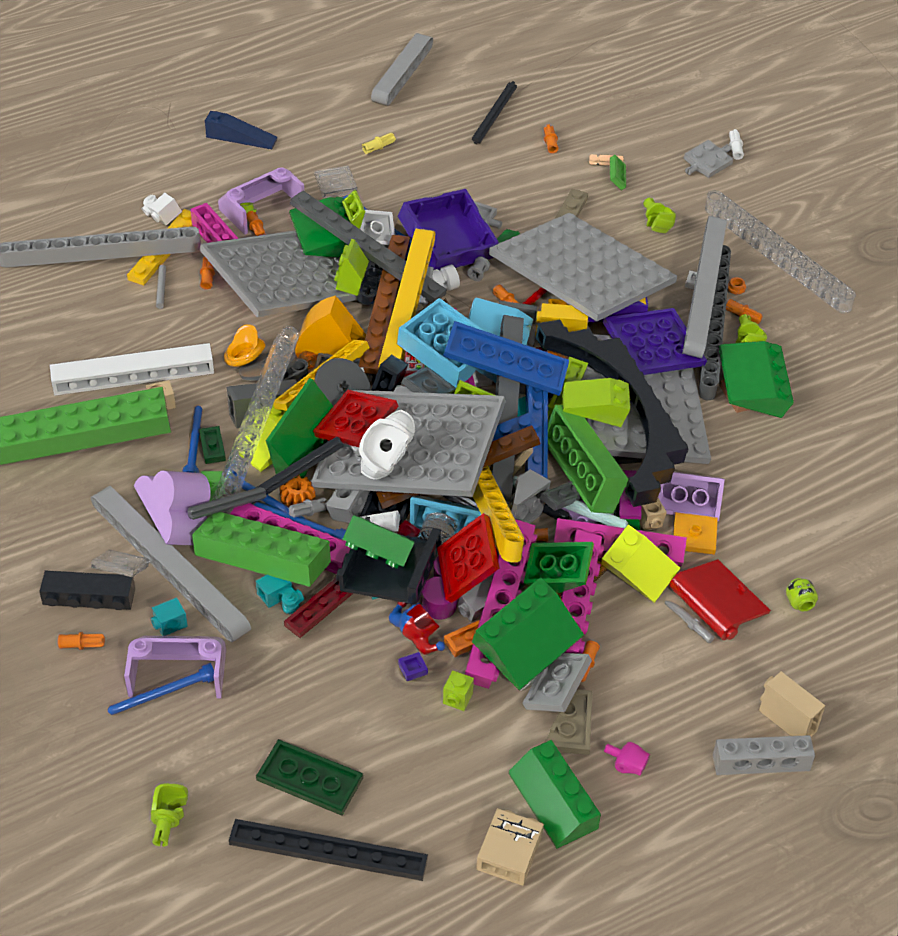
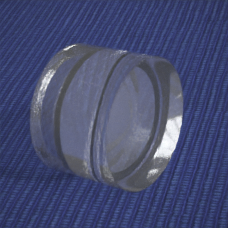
M439 512L430 513L424 519L418 538L428 539L432 528L441 529V541L443 544L456 534L457 523L446 514Z

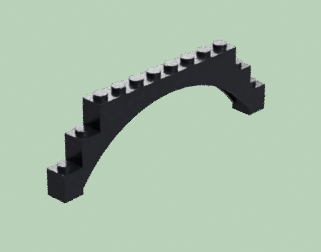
M560 319L538 323L536 339L543 351L549 350L588 363V367L594 369L605 378L622 380L629 383L630 403L641 421L645 434L646 455L635 475L628 477L625 493L633 507L656 503L661 492L660 484L671 482L675 471L674 465L684 463L688 453V445L680 436L678 428L670 420L669 414L665 412L661 401L655 396L651 385L645 380L643 372L637 367L635 359L629 354L626 345L622 343L620 338L598 341L590 328L568 332L567 327H564Z

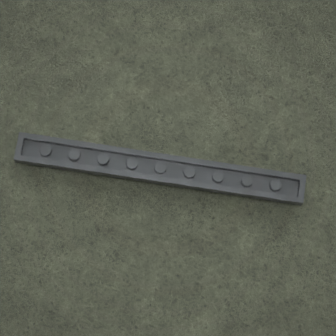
M301 191L290 199V205L349 245L351 239L356 240L368 259L401 281L406 264L404 259L305 191ZM426 275L421 295L433 303L438 298L441 299L445 296L447 289Z

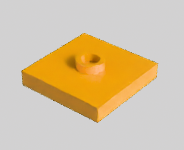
M675 512L673 535L687 537L685 551L715 555L718 517Z

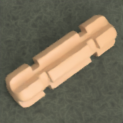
M591 154L589 156V164L596 165L599 163V165L610 166V157L613 155L597 156L596 154ZM617 156L622 161L624 160L623 156Z

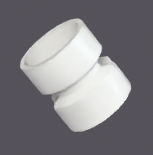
M452 264L440 268V271L438 269L433 270L432 279L446 288L447 291L459 288V275Z

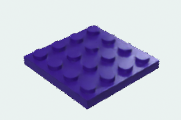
M674 308L604 318L603 324L612 339H621L631 357L635 359L637 367L644 375L706 365L707 359L704 354L702 359L682 354L687 328Z

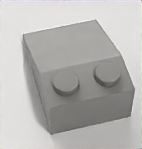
M531 469L517 477L515 493L510 501L512 503L510 510L514 518L529 524L542 515L545 503L540 500V496L543 492L549 490L551 483L549 479Z

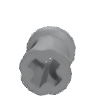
M477 257L474 266L468 269V276L474 281H481L484 277V272L489 270L490 262L483 257Z

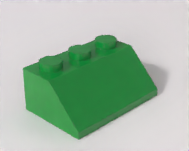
M355 514L352 516L342 539L346 541V546L357 550L358 547L367 550L366 555L378 559L379 556L387 559L386 564L397 569L399 565L404 567L414 544L413 540Z

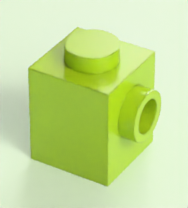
M452 670L443 688V704L465 711L473 695L474 678Z

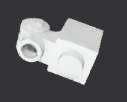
M166 193L158 199L155 195L146 197L143 201L144 206L141 208L148 217L151 215L157 223L161 222L164 225L169 224L182 212L175 199Z

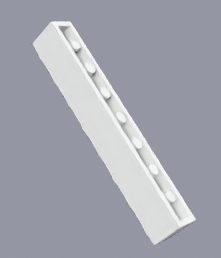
M210 343L51 364L50 372L54 396L214 374Z

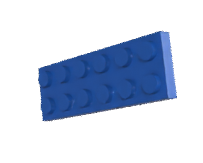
M457 321L453 323L443 357L558 396L562 391L569 364L568 359Z

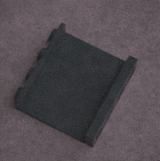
M366 516L365 519L370 521V517ZM432 528L428 539L402 535L413 540L414 544L404 567L399 565L398 569L386 564L387 559L379 556L378 559L366 555L367 550L358 547L357 550L350 548L349 554H345L342 568H339L337 571L336 580L339 581L340 591L417 605L437 558V548L442 545L441 529Z

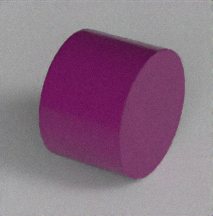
M433 577L427 580L422 591V607L431 618L437 620L451 617L457 609V600L451 603L445 598L442 577Z

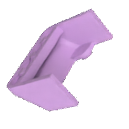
M277 168L229 190L218 200L219 210L246 235L248 234L246 210L239 205L240 203H254L280 190H283L292 198L301 191H304V184L288 169Z
M142 636L133 640L128 647L124 674L128 697H133L138 660L215 661L214 683L216 697L221 698L226 657L224 640L220 637Z

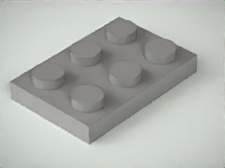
M563 653L536 677L523 701L525 709L565 712L592 661L589 654Z

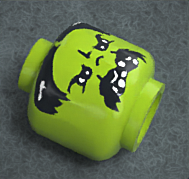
M796 578L786 588L787 598L791 606L796 610L802 612L809 611L818 600L816 589L808 579Z

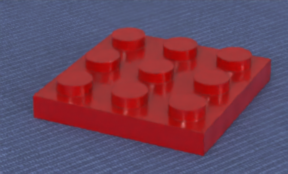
M347 390L313 432L317 438L332 440L335 437H339L343 444L360 447L361 440L367 429L375 421L385 419L395 412L399 405L393 399Z
M484 513L437 548L445 598L451 603L500 569L490 516Z

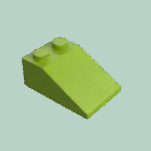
M612 378L563 383V412L622 427L630 411L629 383Z

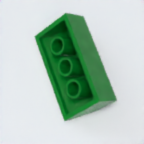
M552 740L531 748L509 770L508 774L538 821L544 824L543 829L556 849L599 829L601 813Z

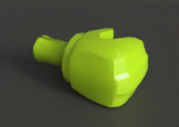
M649 197L644 200L643 205L647 209L646 218L648 219L646 226H652V231L667 233L675 224L676 213L672 209L665 207L662 203H655L653 198Z
M744 314L739 317L740 326L737 330L738 338L736 343L767 340L766 332L757 323L751 321L750 315Z
M164 783L155 788L151 808V821L156 825L152 840L154 845L160 846L161 841H163L162 846H167L171 828L177 827L180 820L184 817V811L181 806L186 805L188 800L187 787L179 784Z

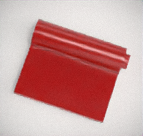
M719 559L681 571L672 578L669 587L722 640L733 639L738 633L737 629L740 624L769 614L771 611Z

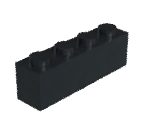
M45 570L39 593L42 605L131 610L135 594V583L133 575Z

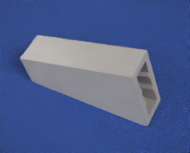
M509 562L510 565L517 566L516 564ZM527 565L524 566L523 571H526ZM493 574L459 599L457 604L459 612L462 616L467 617L470 622L482 615ZM503 581L506 585H511L510 582ZM519 584L518 590H520L526 585Z

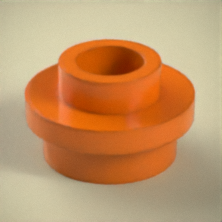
M734 277L728 282L729 292L736 295L745 292L746 284L742 278Z

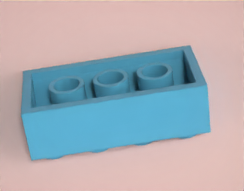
M419 495L412 496L410 499V523L420 530H424L425 521L436 518L448 522L453 527L455 535L481 515L478 508L469 505H461ZM431 520L426 524L428 532H431L430 529L433 527L441 529L442 535H452V529L443 521Z

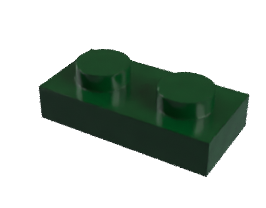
M220 426L199 429L205 464L226 461Z

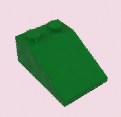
M532 543L524 584L529 587L541 577L557 594L585 585L594 543Z

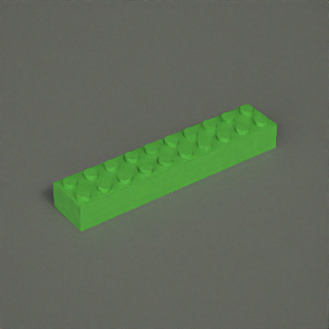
M163 387L0 417V465L171 433Z

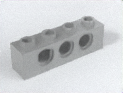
M810 735L717 739L713 751L716 775L810 771L815 758Z

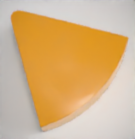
M337 296L328 297L314 305L306 315L296 343L295 354L297 357L317 360L318 353L334 355L353 339L365 341L366 333Z

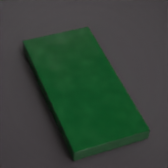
M279 739L256 775V781L341 816H343L364 778L363 773Z

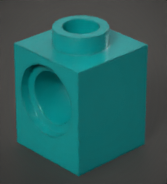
M177 597L152 607V625L155 630L159 629L162 636H167L188 627L186 612Z

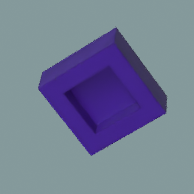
M419 652L398 659V665L406 681L428 675V668Z

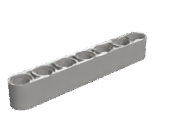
M419 33L414 35L374 87L371 95L372 102L387 106L391 104L431 50L433 37Z

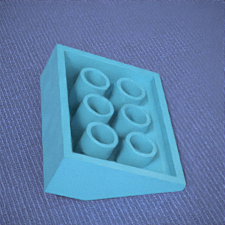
M438 298L399 327L397 344L457 388L460 380L465 382L478 368L443 357L453 323L457 321L480 330L483 329Z
M480 298L473 300L468 319L486 332L500 336L503 315L524 318L522 344L527 345L533 323L531 317L516 308ZM477 369L478 372L496 383V374Z

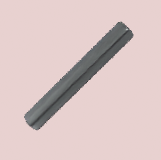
M259 487L188 508V516L194 520L266 498V490Z

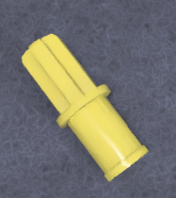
M388 133L381 137L377 136L374 140L363 143L362 149L365 154L378 149L382 150L384 146L393 143L396 138L393 133Z

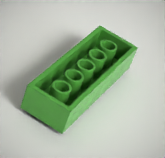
M555 405L548 422V449L568 479L572 481L592 513L613 514L624 488L627 486V476L585 417L563 412V405Z
M223 512L211 514L192 534L195 556L309 587L331 562L329 540Z

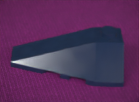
M210 111L205 119L206 138L271 150L277 141V136L227 113Z

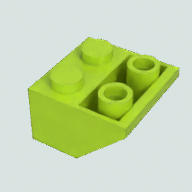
M351 239L349 245L344 247L334 281L337 282L336 290L358 296L369 260L354 239Z

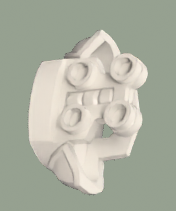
M402 409L398 410L385 419L375 421L367 429L359 447V453L362 457L361 473L366 477L376 480L386 477L392 472L394 465H397L405 455L409 446L408 443L411 442L415 433V422L409 413ZM384 439H389L392 442V449L388 452L380 448L381 442Z

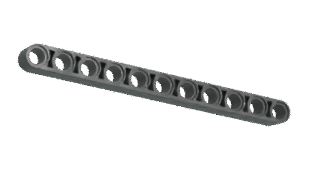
M726 245L722 247L704 351L707 362L705 366L704 364L701 366L698 394L701 399L706 401L713 400L716 397L721 364L719 346L723 343L731 249Z
M503 315L500 336L522 344L524 318ZM497 375L495 395L504 396L506 403L498 424L517 417L520 382ZM515 455L490 465V471L507 504L510 503L512 496Z

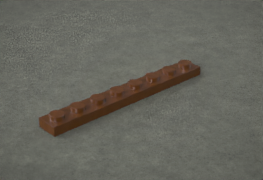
M528 426L492 441L483 468L540 445V439L533 426ZM376 491L383 509L418 495L416 493Z

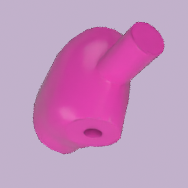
M627 742L622 749L607 743L604 749L605 753L616 757L615 768L621 773H632L641 776L650 758L649 753L633 742Z

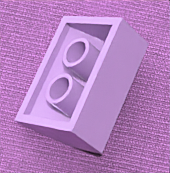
M674 471L671 482L660 484L661 492L658 498L667 514L675 515V512L718 517L719 521L725 479Z

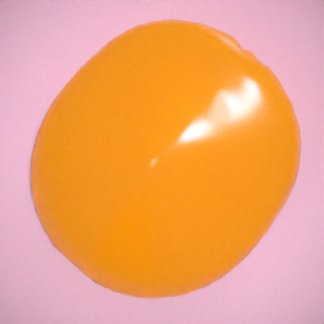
M243 325L237 330L232 343L224 354V361L227 365L232 367L244 366L255 360L265 349L266 344L262 339L258 338L257 329L253 325Z

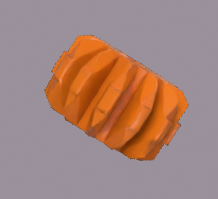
M300 475L282 485L279 490L282 504H286L287 507L303 503L307 499L312 501L316 496L315 489L311 481L308 480V477L302 479Z

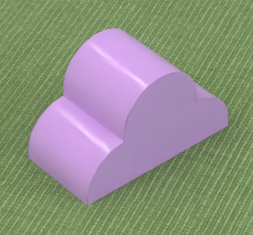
M160 471L155 476L139 477L134 487L165 543L169 545H194L192 534L203 524L207 516L193 520L189 518L187 510L190 507L210 501V485L206 476L202 473Z

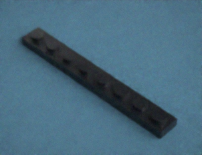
M235 819L229 837V845L419 881L424 879L428 861V854L240 819Z

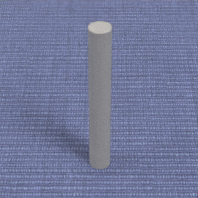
M160 265L158 271L156 307L158 309L164 307L165 265Z

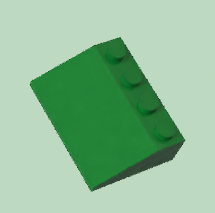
M328 197L319 200V202L350 222L342 203L345 198ZM296 208L289 211L304 255L341 257L345 245L348 244Z
M766 341L720 344L719 352L729 404L782 418L794 403L782 346Z
M311 378L307 380L266 439L276 474L329 441L317 438L313 431L333 408V405ZM308 470L301 473L300 477L304 478L307 475Z
M540 577L475 631L472 643L520 691L578 642L584 634L558 594Z

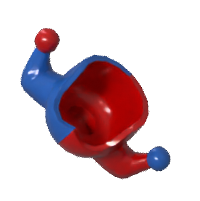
M398 602V605L389 615L390 623L399 627L403 636L411 640L421 654L427 655L437 650L443 651L445 649L444 642L439 641L437 644L429 643V637L440 626L431 618L421 604L418 602L417 605L414 604L401 613L402 608L406 607L407 603Z

